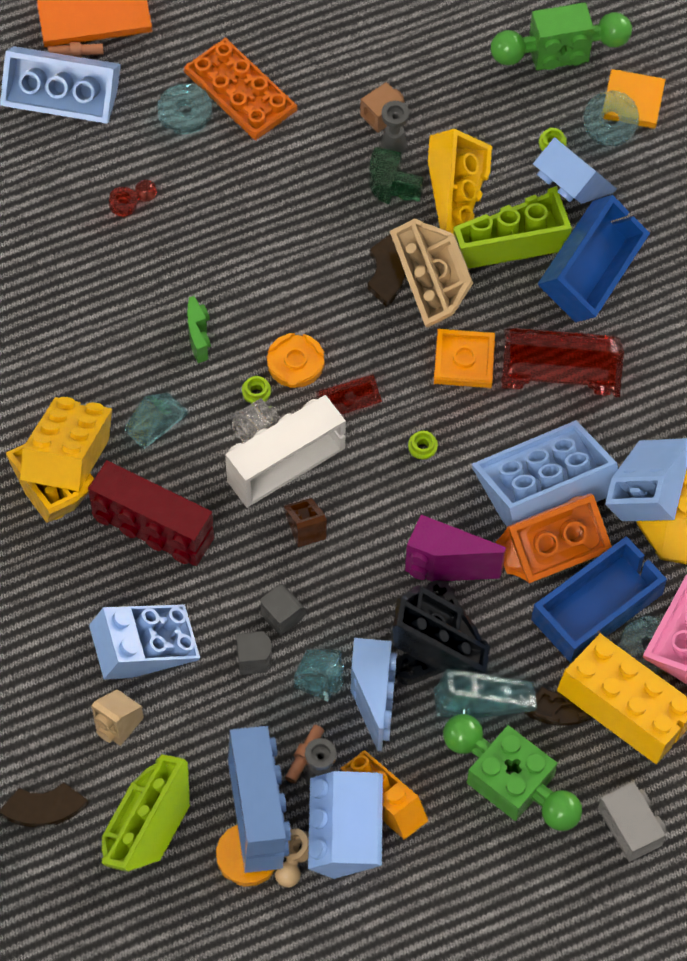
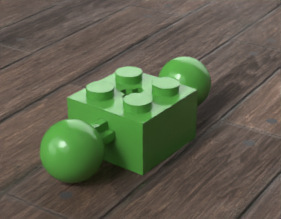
M586 2L532 11L529 36L522 37L519 33L512 30L501 31L491 42V54L498 63L510 66L518 63L525 53L531 52L536 71L543 69L551 70L567 65H580L589 62L591 45L594 41H601L604 45L612 48L621 47L626 44L632 34V25L625 15L618 12L606 14L601 18L598 25H593Z
M458 714L447 721L443 729V739L447 747L458 754L472 752L479 758L468 771L467 784L515 822L531 803L535 801L542 807L543 819L552 829L567 831L579 823L582 817V805L577 796L565 790L553 792L546 787L555 777L558 764L546 753L509 725L491 744L483 738L482 726L473 716Z

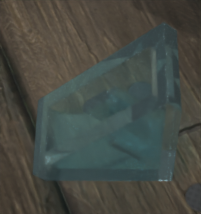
M169 393L144 396L124 429L145 449L187 416L188 411Z

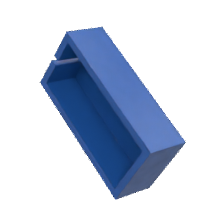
M613 194L591 202L537 284L575 323L595 318L650 234L634 216L613 223L610 222L629 214V211Z
M627 536L534 604L531 620L570 663L600 633L605 637L609 636L663 595L667 578L650 560L644 563L641 576L638 572L641 571L645 555Z

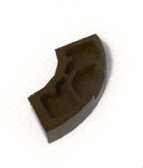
M391 234L370 249V255L376 264V271L374 277L367 283V289L385 307L397 297L405 277V271Z
M544 687L537 692L523 710L525 715L536 721L557 726L575 725L593 718L559 692H553Z
M64 782L56 789L42 794L29 793L18 788L0 809V816L12 823L26 827L57 825L79 814L89 802Z

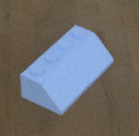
M13 46L5 51L0 106L108 124L118 91L121 64Z

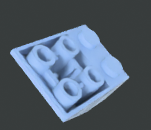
M687 438L641 440L636 444L611 478L605 505L621 521L675 520L687 470Z
M185 604L103 607L89 624L104 680L134 678L200 659Z
M354 638L351 665V693L377 751H382L383 741H389L397 653L391 652L392 641Z

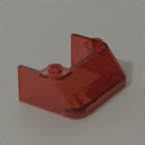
M506 328L504 329L501 388L523 389L524 384H529L530 381L588 385L590 389H594V394L608 396L611 395L612 391L614 397H620L624 349L619 337L611 335Z

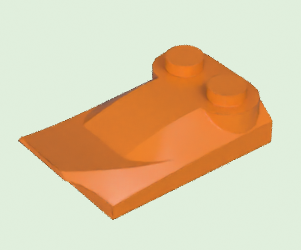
M592 493L573 497L564 504L507 526L502 536L495 541L496 544L506 547L504 559L506 573L520 577L528 583L596 558L612 547Z

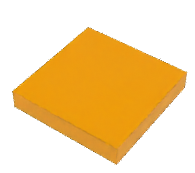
M611 69L601 119L656 129L666 79Z
M438 329L434 384L492 388L495 333Z

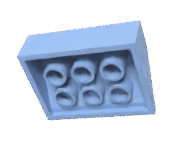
M575 420L472 463V469L501 520L506 526H510L564 504L576 496L592 493L596 502L606 499L611 478L618 470V465L582 425Z

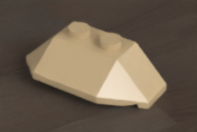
M413 219L391 230V237L425 326L428 328L452 316L473 284L455 235L417 219Z

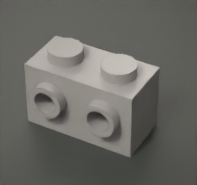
M634 781L601 797L598 806L599 812L629 862L661 847L666 836V827L659 816H654L649 807L651 804L646 792L643 789L639 790Z

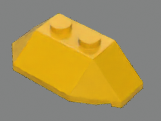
M25 444L6 452V456L26 496L46 523L60 519L65 514L74 511L89 493L88 488L94 480L91 473L79 492L20 480L22 449Z
M687 470L675 520L636 521V524L655 549V553L660 560L687 564Z

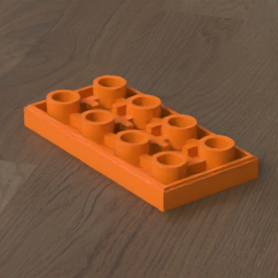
M37 0L44 47L152 32L147 0Z
M226 37L184 66V73L255 141L297 111V105Z

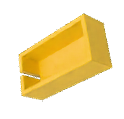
M55 397L23 446L20 480L79 492L109 441L112 408L104 407L102 404L95 402L86 403L84 406L81 405V402H77L70 397Z
M601 633L567 667L557 688L560 694L656 765L672 748L673 744L687 731V696Z

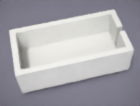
M326 395L319 399L308 401L299 411L294 414L284 415L277 424L268 429L259 430L252 439L243 444L238 443L230 448L228 453L225 454L227 482L246 508L344 450L346 420Z

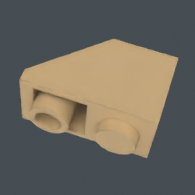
M118 689L99 698L92 704L97 729L96 733L106 742L111 743V741H114L120 746L144 718L142 706Z

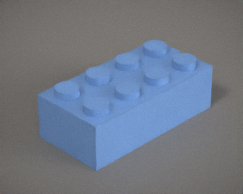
M268 726L231 729L229 735L228 767L245 873L283 869L284 856H289L288 841H291L289 821L284 822L283 812H286V800L284 793H280L279 784L282 782L280 765H275L274 757L277 756L275 737L270 738Z

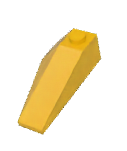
M450 129L430 135L428 166L440 229L453 233V227L474 219L473 209L475 203L481 200L483 193L480 189L483 181L488 180L492 156L491 145L457 129Z

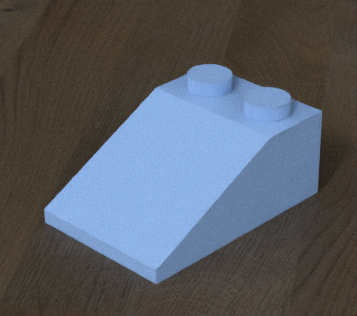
M555 137L533 163L540 170L536 175L549 185L553 181L561 188L557 192L569 202L576 199L583 204L612 194L617 189Z

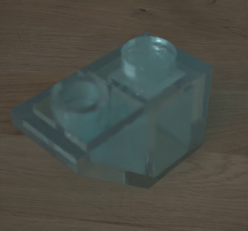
M337 649L307 650L294 675V688L328 702L332 693L337 694L344 680V677L341 676L344 669V664L341 663V651Z

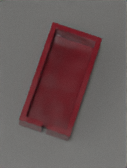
M106 460L88 488L92 515L99 523L106 526L111 524L119 528L127 537H137L145 541L150 548L156 551L163 550L172 554L175 560L182 564L190 563L197 567L214 540L212 511Z

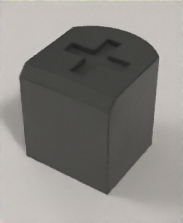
M279 584L261 598V615L280 636L300 622L306 613L305 607L284 584Z
M263 631L236 634L240 674L267 673L272 664V644L269 636Z

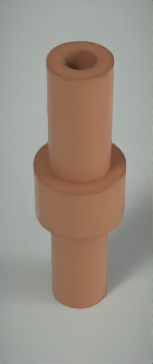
M70 42V45L48 47V52L81 58L85 55L104 54L103 43L81 45V42Z
M313 725L305 742L299 744L293 755L295 760L285 776L288 782L296 784L306 764L308 765L305 759L306 746L312 740L322 737L325 731L322 727Z

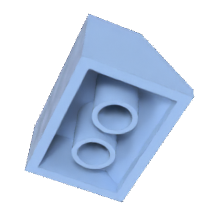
M332 771L310 778L309 870L335 879L382 866L383 774L375 772Z

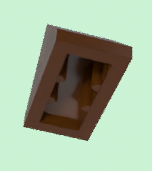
M312 498L283 506L298 548L326 539V516Z

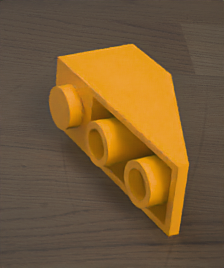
M364 750L340 768L341 771L375 772L383 774L382 820L402 839L405 840L428 822L419 796L367 751Z

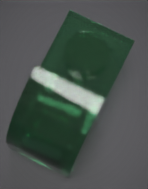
M374 146L369 164V187L373 195L389 205L392 196H397L403 200L420 202L423 192V177L400 172L401 152Z

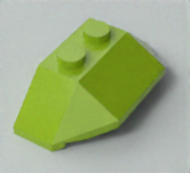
M161 754L156 759L154 765L148 767L131 783L102 835L103 865L129 872L161 860L190 806L188 762L185 759Z

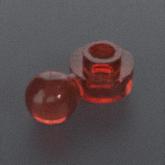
M148 179L139 181L135 186V190L128 187H117L109 195V208L117 216H129L135 212L138 200L149 202L155 198L157 187L154 182Z

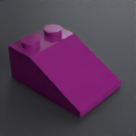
M420 515L407 543L405 571L409 572L416 579H427L429 581L500 579L503 572L506 547Z

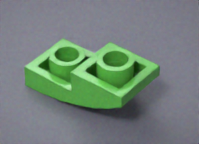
M195 296L189 297L187 310L189 339L193 354L199 364L208 360V348L211 347V343L206 334V321L210 320L204 304L199 305Z

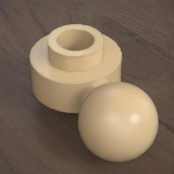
M300 829L290 830L291 841H288L289 856H284L287 859L283 863V869H276L275 871L276 881L286 888L293 887L299 882L301 874L298 863L308 860L309 833Z

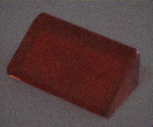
M374 374L364 375L315 391L318 399L326 395L341 415L382 402Z

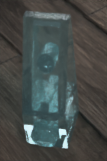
M447 669L434 689L436 715L451 718L458 714H468L477 719L531 712L537 708L534 683Z

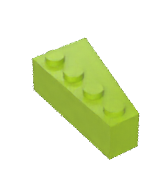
M557 186L548 189L546 194L539 197L536 195L527 197L524 203L511 207V205L502 207L500 212L488 216L485 214L453 227V234L457 239L467 268L558 253L571 234L572 227L560 194L557 192Z

